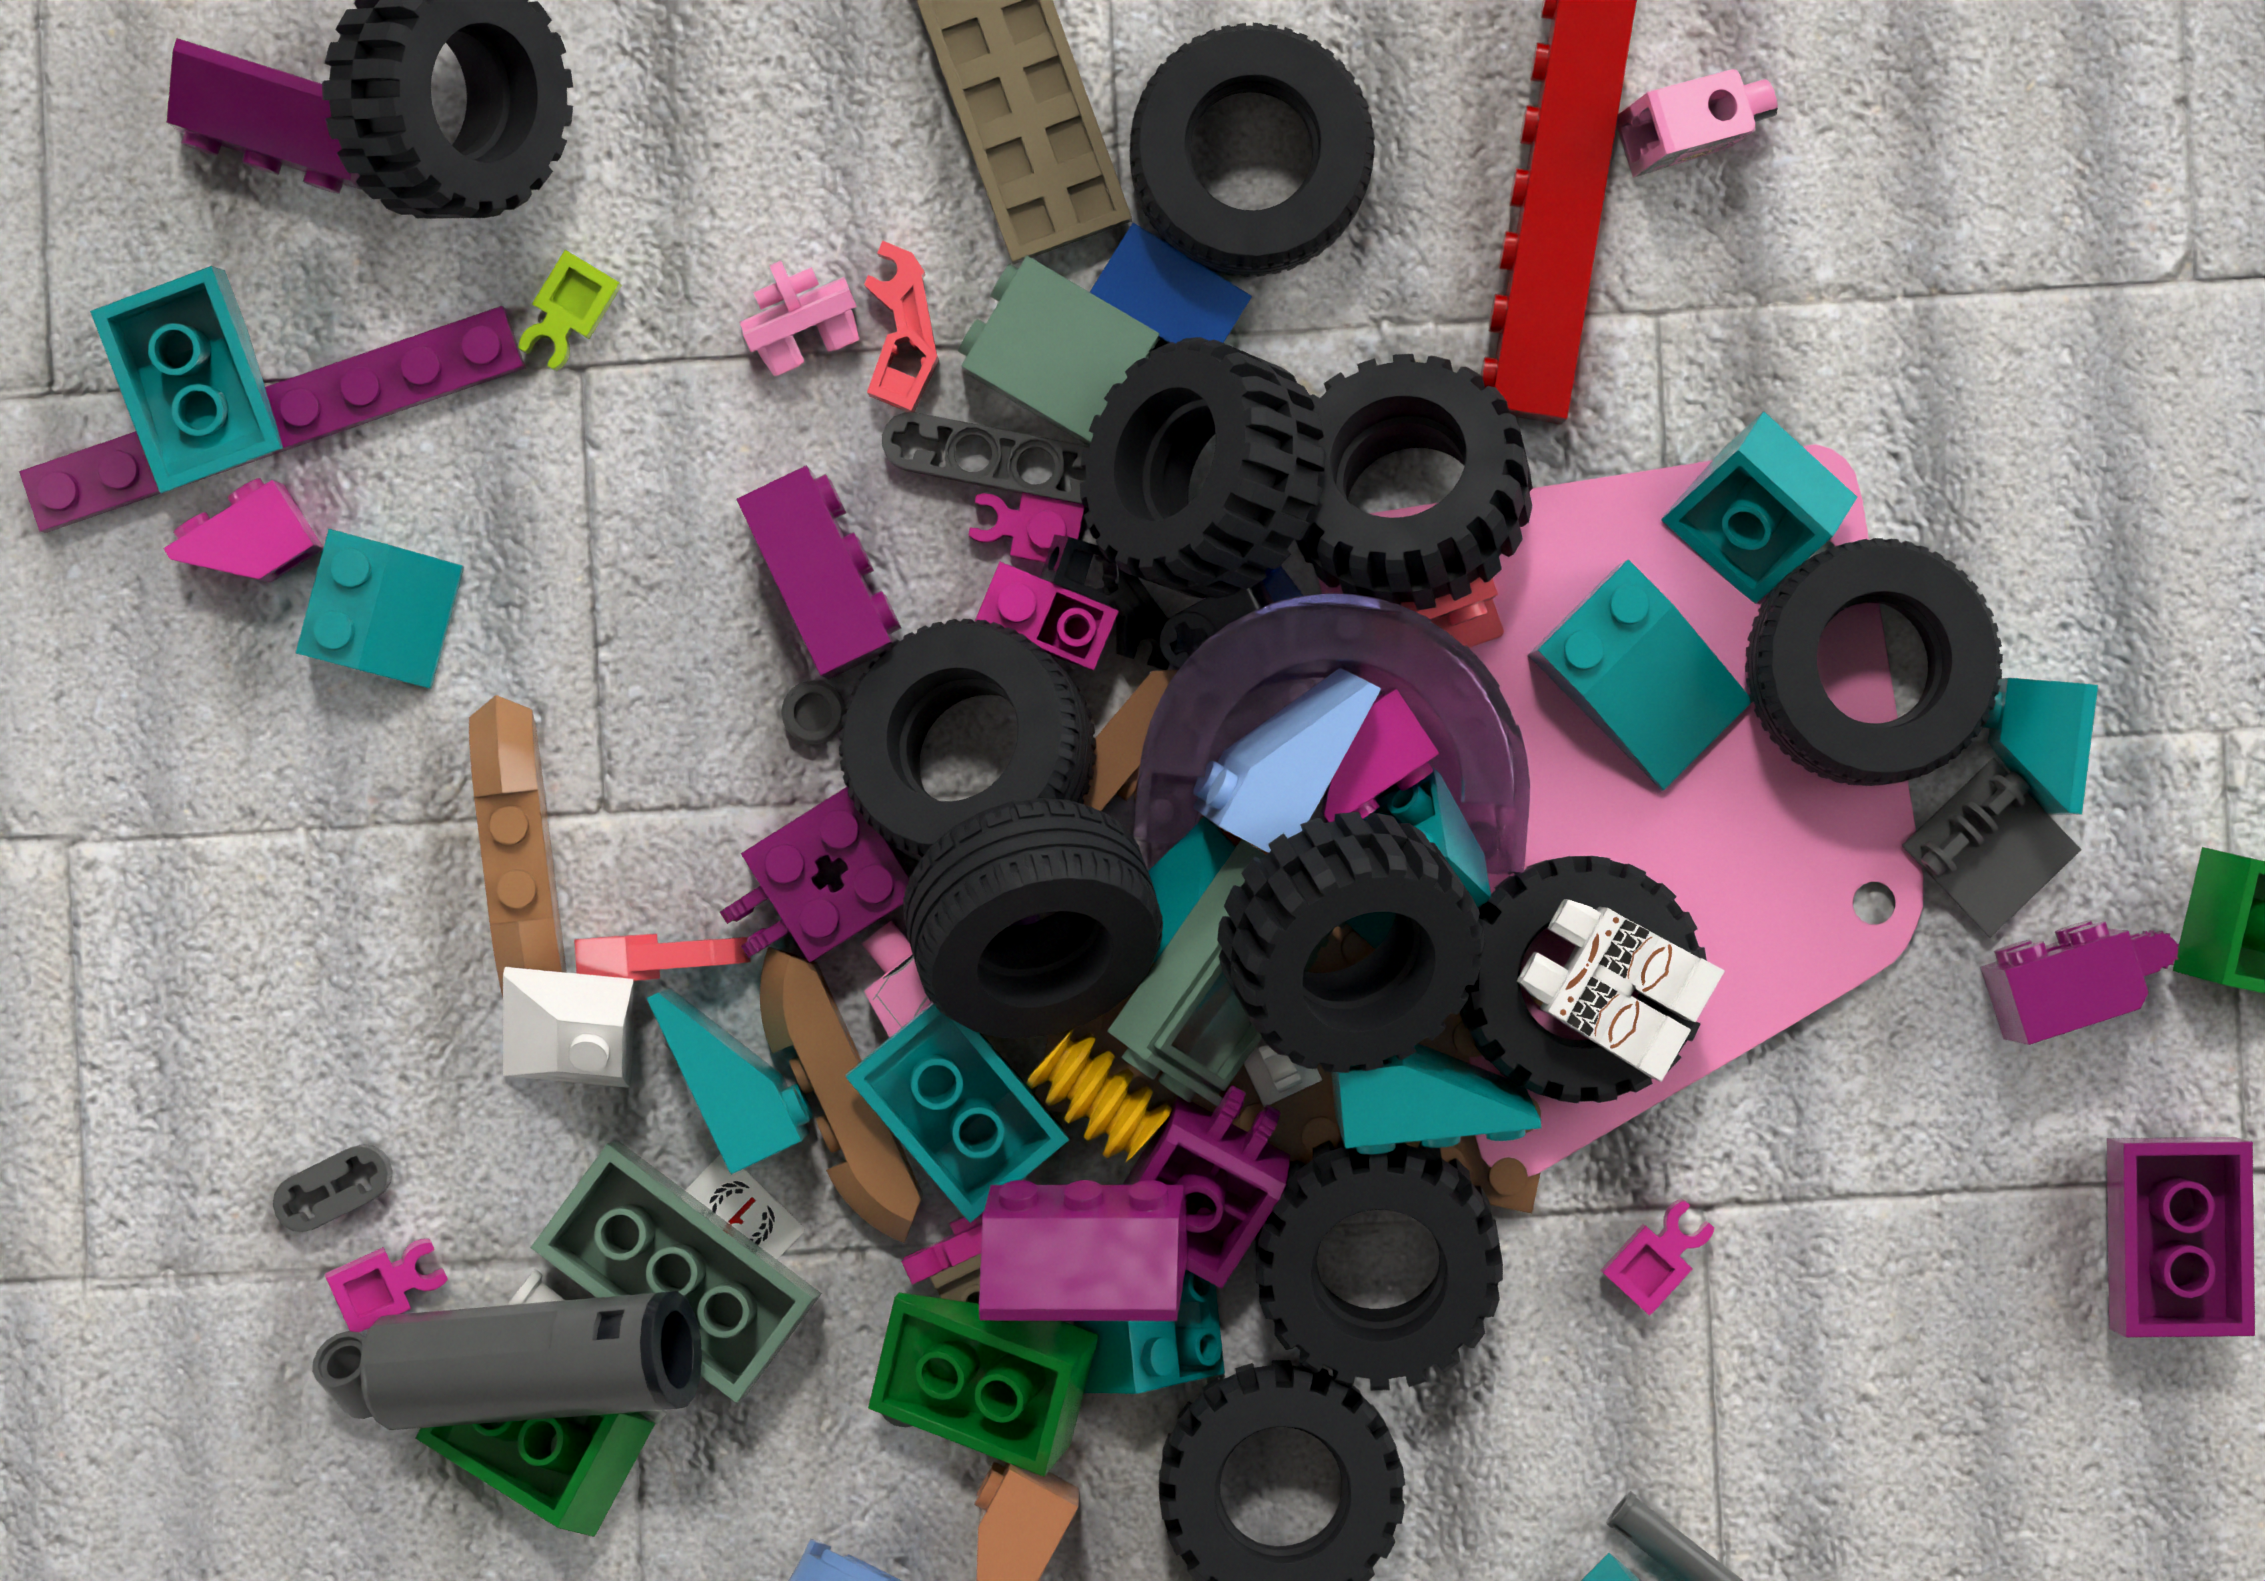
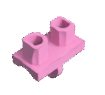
M782 261L770 265L776 283L753 293L761 310L784 300L785 302L739 322L750 352L758 350L760 357L774 376L790 371L804 363L803 356L793 334L811 326H817L828 352L838 350L859 340L855 317L852 309L857 306L845 277L797 297L796 294L819 285L812 267L789 277Z

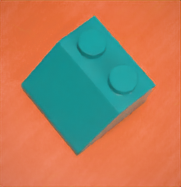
M1763 411L1722 449L1661 520L1737 590L1756 604L1776 587L1788 573L1806 561L1834 536L1856 501L1857 496Z
M328 529L295 653L432 689L464 566L389 544Z

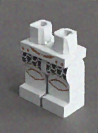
M1564 899L1550 921L1548 930L1573 943L1576 947L1564 967L1534 952L1519 975L1517 982L1533 997L1543 1002L1541 1010L1557 1018L1649 1077L1662 1082L1691 1029L1632 997L1633 991L1640 993L1685 1020L1696 1022L1725 970L1702 958H1698L1609 908L1598 907L1595 910L1590 906Z

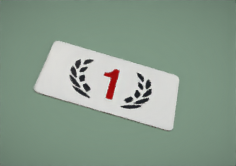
M721 1154L685 1190L775 1259H778L804 1233V1227L745 1169L731 1175Z

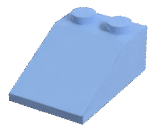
M1339 668L1224 750L1217 763L1210 761L1196 781L1193 794L1198 799L1193 808L1219 827L1269 853L1271 851L1268 846L1270 842L1283 833L1287 839L1302 831L1300 824L1310 820L1381 688Z

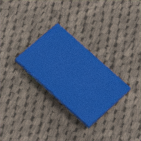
M1135 223L1131 224L1090 290V293L1160 333L1159 337L1169 343H1177L1185 338L1201 337L1208 341L1215 339L1224 343L1252 298L1250 294L1191 258L1189 259L1183 253Z

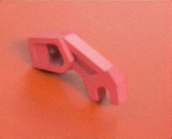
M882 240L877 254L883 259L894 262L897 266V273L893 279L885 282L868 275L864 286L894 313L897 332L888 334L867 393L869 397L905 412H915L939 362L923 282L926 274L912 252ZM910 341L911 347L914 350H918L924 356L920 360L922 367L916 378L890 368L893 357L899 354L897 347L899 344Z
M657 934L574 939L576 973L629 978L639 981L660 979V969L751 962V958H748L741 947L747 942L748 937L658 943Z

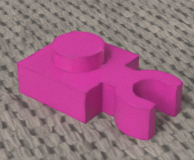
M1022 492L1019 510L1009 509L998 496L982 493L976 495L975 504L993 508L997 513V522L989 530L970 527L968 535L973 540L981 543H992L1003 536L1013 538L1010 551L1011 557L1045 563L1054 534L1079 539L1085 506L1083 504Z
M1682 1198L1676 1200L1667 1208L1663 1218L1664 1228L1658 1235L1642 1224L1600 1270L1649 1316L1693 1270L1680 1255L1687 1248H1698L1707 1243L1715 1229L1709 1222L1705 1221L1696 1232L1692 1234L1682 1233L1678 1226L1679 1218L1690 1207Z
M984 1212L971 1223L964 1216L949 1223L953 1234L903 1257L901 1262L912 1285L945 1268L953 1267L981 1253L982 1218Z
M429 1238L412 1242L404 1250L402 1258L393 1263L390 1262L384 1247L325 1273L326 1280L350 1331L362 1332L370 1328L381 1316L401 1314L410 1310L411 1307L405 1296V1291L412 1288L422 1291L435 1290L448 1280L443 1268L427 1275L420 1274L415 1270L418 1258L435 1250Z

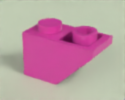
M257 478L228 496L231 506L211 519L204 512L181 524L173 532L177 540L163 548L168 557L177 562L271 583L322 551L324 547L284 484L274 480L264 484L261 478Z
M1000 561L975 622L977 620H987L990 624L995 622L1004 628L1014 629L1038 645L1048 655L1094 671L1119 611Z
M1391 687L1375 699L1324 793L1321 812L1328 823L1335 821V814L1359 812L1361 817L1365 818L1380 807L1374 798L1395 783L1401 792L1405 791L1434 771L1428 761L1440 753L1397 688Z

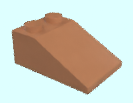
M994 1461L977 1491L976 1496L978 1497L974 1503L975 1506L982 1509L978 1526L976 1581H1039L1078 1509L1079 1488L1050 1472L1043 1477L1009 1463L1002 1466Z

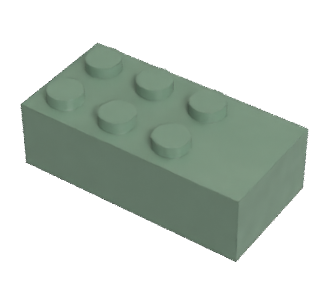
M620 1141L608 1143L530 1247L596 1298L670 1291L681 1293L687 1298L695 1313L700 1332L702 1350L701 1377L736 1403L747 1396L822 1294Z

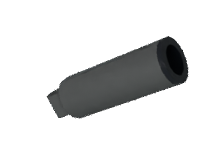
M678 1291L381 1316L368 1329L366 1337L359 1332L346 1331L326 1340L317 1350L313 1359L312 1372L316 1381L340 1408L352 1418L366 1419L373 1417L376 1422L388 1430L685 1408L695 1397L700 1382L702 1350L696 1316L689 1301Z

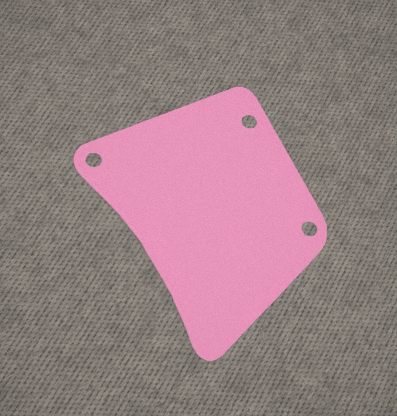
M1817 444L1803 446L1857 496L1848 514L1829 541L1834 546H1839L1862 539L1869 540L1863 500L1856 474L1845 458L1833 449ZM1713 460L1533 488L1529 492L1532 501L1530 520L1528 524L1520 527L1523 539L1514 555L1507 557L1501 554L1499 556L1502 570L1493 577L1498 595L1493 598V602L1504 629L1503 635L1423 665L1413 641L1391 648L1387 637L1372 641L1364 617L1369 613L1380 610L1376 598L1369 597L1366 604L1356 603L1344 597L1340 585L1337 588H1329L1318 578L1322 595L1366 681L1381 688L1378 696L1391 687L1397 688L1440 753L1428 762L1432 768L1434 767L1441 774L1485 855L1491 894L1496 890L1494 887L1507 877L1521 872L1527 866L1544 860L1567 856H1598L1610 858V860L1623 864H1631L1646 871L1648 877L1657 883H1663L1677 896L1674 900L1683 912L1690 913L1698 928L1694 933L1699 947H1705L1707 961L1725 970L1696 1021L1701 1025L1693 1041L1687 1040L1678 1053L1682 1058L1667 1071L1662 1082L1651 1079L1653 1084L1636 1093L1630 1091L1617 1096V1100L1601 1103L1595 1101L1563 1102L1536 1094L1527 1089L1530 1097L1540 1107L1541 1128L1533 1129L1525 1133L1524 1137L1511 1141H1493L1487 1139L1486 1134L1475 1135L1481 1157L1491 1168L1498 1160L1510 1157L1519 1160L1525 1166L1528 1177L1539 1174L1640 1113L1851 991L1896 961L1907 948L1923 909L1924 876L1922 867L1901 846L1916 832L1908 780L1875 786L1848 785V783H1837L1831 779L1819 777L1816 772L1810 773L1804 769V766L1791 760L1792 757L1789 754L1785 755L1779 749L1780 746L1769 738L1771 734L1768 730L1764 731L1760 717H1757L1754 712L1755 704L1752 702L1665 790L1661 791L1528 656L1617 565L1629 559L1678 609L1747 694H1751L1746 679L1749 678L1748 672H1745V663L1747 662L1746 647H1749L1750 644L1747 640L1749 633L1753 629L1754 617L1759 615L1758 609L1765 602L1768 593L1756 604L1752 602L1661 520ZM1437 503L1369 514L1389 518L1405 517L1423 512ZM1862 603L1850 606L1833 617L1822 631L1817 649V668L1821 684L1833 704L1848 717L1865 723L1893 721L1898 716L1879 603ZM1880 882L1893 892L1895 909L1892 916L1885 922L1868 924L1856 915L1853 908V898L1856 891L1863 884ZM1546 928L1528 947L1522 961L1520 974L1534 952L1564 967L1576 945ZM1520 985L1522 996L1529 1012L1541 1026L1563 1038L1572 1040L1588 1039L1557 1018L1541 1010V1006L1537 1005L1532 1000L1529 992ZM1633 991L1631 996L1637 999L1639 993ZM1482 1055L1469 1057L1470 1064L1503 1076Z

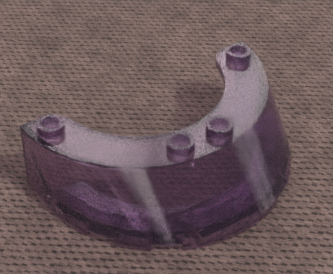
M1325 593L1299 596L1274 602L1266 607L1250 612L1219 630L1186 660L1162 694L1149 722L1142 746L1129 833L1132 834L1136 841L1171 843L1187 836L1195 826L1199 812L1193 808L1198 799L1193 794L1197 779L1205 777L1206 765L1210 761L1217 763L1224 750L1336 670L1342 668L1381 688L1378 696L1391 687L1397 688L1440 753L1428 762L1432 768L1434 767L1441 774L1485 855L1487 873L1507 876L1524 873L1530 806V777L1528 759L1520 727L1515 723L1512 712L1499 689L1500 685L1485 664L1467 645H1462L1444 629L1432 623L1431 619L1404 606L1367 596Z

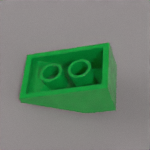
M2202 847L2181 933L2180 945L2178 946V960H2175L2173 967L2174 972L2222 985L2265 993V861Z
M899 1292L894 1297L868 1409L1045 1477L1071 1445L1099 1335L1064 1321L980 1320L979 1304Z
M638 1412L427 1427L420 1428L415 1439L553 1526L595 1537L656 1423Z

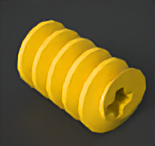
M1073 1028L1029 1075L1026 1085L1033 1089L1049 1080L1052 1085L1045 1102L1052 1106L1066 1098L1070 1099L1071 1103L1064 1120L1070 1124L1087 1115L1090 1121L1083 1137L1090 1141L1106 1133L1109 1135L1102 1155L1108 1159L1125 1150L1128 1153L1126 1163L1169 1117L1172 1108L1167 1103H1164L1147 1111L1146 1108L1153 1091L1148 1086H1144L1129 1094L1127 1090L1134 1073L1127 1068L1109 1076L1108 1073L1115 1056L1110 1051H1107L1091 1059L1089 1055L1096 1038L1089 1033L1075 1041H1071L1070 1037L1074 1030Z

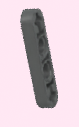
M904 412L894 416L886 424L882 433V447L887 459L895 467L904 471L1020 494L1023 492L1083 504L1080 497V483L1084 481L1070 478V492L1060 491L1056 488L1064 474L1063 454L1077 455L1072 467L1083 470L1081 467L1083 448L1089 449L1090 446L917 412ZM909 425H918L919 434L922 438L940 442L938 430H951L952 433L945 445L946 466H933L932 463L937 453L923 449L916 450L913 459L902 458V448L897 444H893L894 435L905 434ZM969 436H978L985 439L992 449V458L989 464L978 472L963 470L955 460V450L958 443ZM1032 448H1040L1047 451L1054 461L1052 476L1041 484L1025 482L1017 471V463L1020 456Z

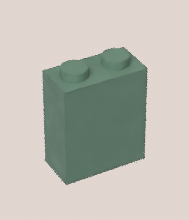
M1026 255L1019 269L1008 264L997 281L990 297L999 301L987 323L976 319L965 335L958 349L959 353L966 356L961 365L963 372L1090 446L1093 433L1089 432L1094 416H1101L1108 403L1104 397L1113 384H1122L1127 378L1125 371L1139 359L1149 358L1150 352L1154 350L1159 341L1160 333Z

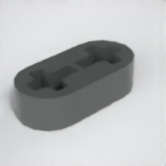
M361 1144L345 1149L282 1182L274 1194L273 1208L275 1216L283 1226L292 1231L306 1232L316 1229L378 1198L386 1192L392 1180L393 1170L390 1160L382 1150L373 1145ZM357 1156L362 1164L373 1162L377 1168L378 1173L370 1178L372 1186L370 1191H366L361 1183L354 1184L341 1191L336 1179L353 1170L351 1159ZM296 1185H300L305 1193L325 1185L330 1197L316 1203L312 1207L315 1215L313 1219L309 1220L304 1212L293 1214L290 1210L288 1203L296 1198L294 1190Z

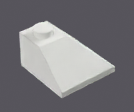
M505 967L503 973V1076L630 1088L632 1080L634 979Z

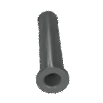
M1631 1491L1621 1499L1607 1519L1606 1524L1609 1527L1615 1528L1681 1581H1743L1636 1498V1495Z

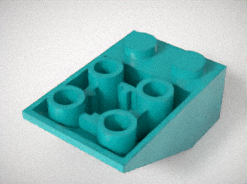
M1418 1043L1414 1046L1417 1052L1402 1060H1398L1396 1055L1383 1060V1067L1363 1071L1358 1065L1350 1066L1349 1073L1331 1072L1335 1116L1345 1148L1356 1147L1357 1152L1361 1154L1387 1153L1396 1148L1395 1143L1421 1141L1423 1146L1430 1148L1449 1147L1460 1143L1461 1136L1486 1134V1138L1493 1141H1511L1524 1137L1525 1130L1541 1128L1540 1116L1526 1088L1515 1084L1508 1078Z

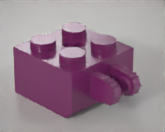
M849 787L840 790L741 853L760 886L720 911L727 924L732 921L738 922L751 914L756 906L767 899H770L782 920L768 929L762 928L747 938V942L741 947L748 958L788 933H791L810 963L903 905L904 892L909 884L911 875L891 843L872 829L873 827L867 824L863 815L854 806L855 802L850 799L848 793ZM827 855H829L832 862H836L841 858L848 867V870L841 875L845 886L836 892L833 891L830 884L822 888L816 880V876L822 871L818 862Z
M2088 920L2056 930L2055 935L2058 942L2046 946L2044 941L2032 943L2031 940H2026L1999 948L1994 951L1997 961L1980 968L2003 1039L2031 1045L2141 1009L2149 993L2144 976L2159 972L2162 967L2163 969H2168L2169 965H2174L2173 962L2178 960V946L2180 944L2176 943L2170 936V933L2164 934L2163 931L2154 932V930H2149V932L2142 931L2141 935L2140 933L2130 935L2129 930L2109 929L2106 921L2093 924L2092 920Z
M1233 1085L1225 1093L1219 1106L1216 1107L1213 1113L1178 1096L1171 1106L1172 1110L1169 1117L1154 1133L1122 1184L1133 1185L1144 1180H1155L1165 1185H1184L1188 1238L1186 1270L1220 1288H1223L1271 1214L1273 1207L1279 1201L1286 1186L1291 1156L1267 1143L1281 1115L1279 1110L1267 1104L1257 1114L1248 1132L1232 1124V1120L1237 1118L1244 1105V1097L1246 1095L1244 1091Z

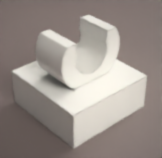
M1261 1038L1244 1062V1066L1264 1107L1267 1104L1270 1105L1322 1081L1317 1068L1307 1069L1292 1063L1288 1056L1278 1055L1266 1045L1263 1038Z

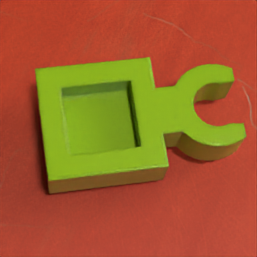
M564 250L532 303L533 306L547 315L542 323L534 324L523 332L518 348L524 353L529 354L539 339H552L555 344V352L549 359L547 366L557 372L568 361L570 355L568 338L573 330L590 339L622 287L621 283L569 251Z

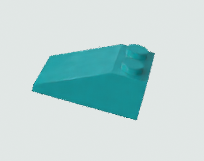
M209 266L90 311L160 493L163 494L283 449L250 335L225 270Z
M1629 559L1617 565L1528 654L1554 683L1661 791L1665 790L1751 704L1750 696L1678 609Z
M669 988L646 998L731 1175L802 1141L810 1133L806 1123L814 1118V1114L798 1083L788 1087L781 1073L673 989Z
M933 1003L929 1004L845 1074L848 1081L969 1223L984 1212L991 1185H1003L1010 1181L1022 1180L1069 1141L1061 1124L1046 1109L1034 1092L984 1035L972 1031L946 1017Z

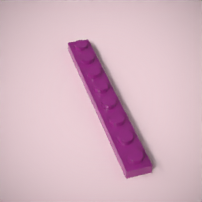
M499 306L266 386L265 389L283 449L214 475L526 369L506 308ZM136 431L19 471L39 532L48 533L161 494Z

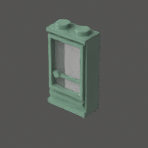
M1243 839L1236 846L1107 1031L1128 1047L1122 1056L1125 1061L1153 1080L1158 1072L1162 1070L1163 1073L1158 1081L1189 1103L1197 1093L1214 1105L1219 1106L1223 1098L1218 1094L1221 1090H1226L1262 1038L1260 1033L1254 1029L1222 971L1219 960L1222 947L1217 941L1219 922L1223 916H1229L1224 908V904L1233 885L1242 886L1245 879L1241 873L1254 857L1261 860L1266 856V854ZM1343 922L1338 927L1343 929L1347 923ZM1333 930L1314 948L1306 963L1305 972L1310 970L1319 957L1316 954L1320 948L1326 947L1330 941L1327 938Z

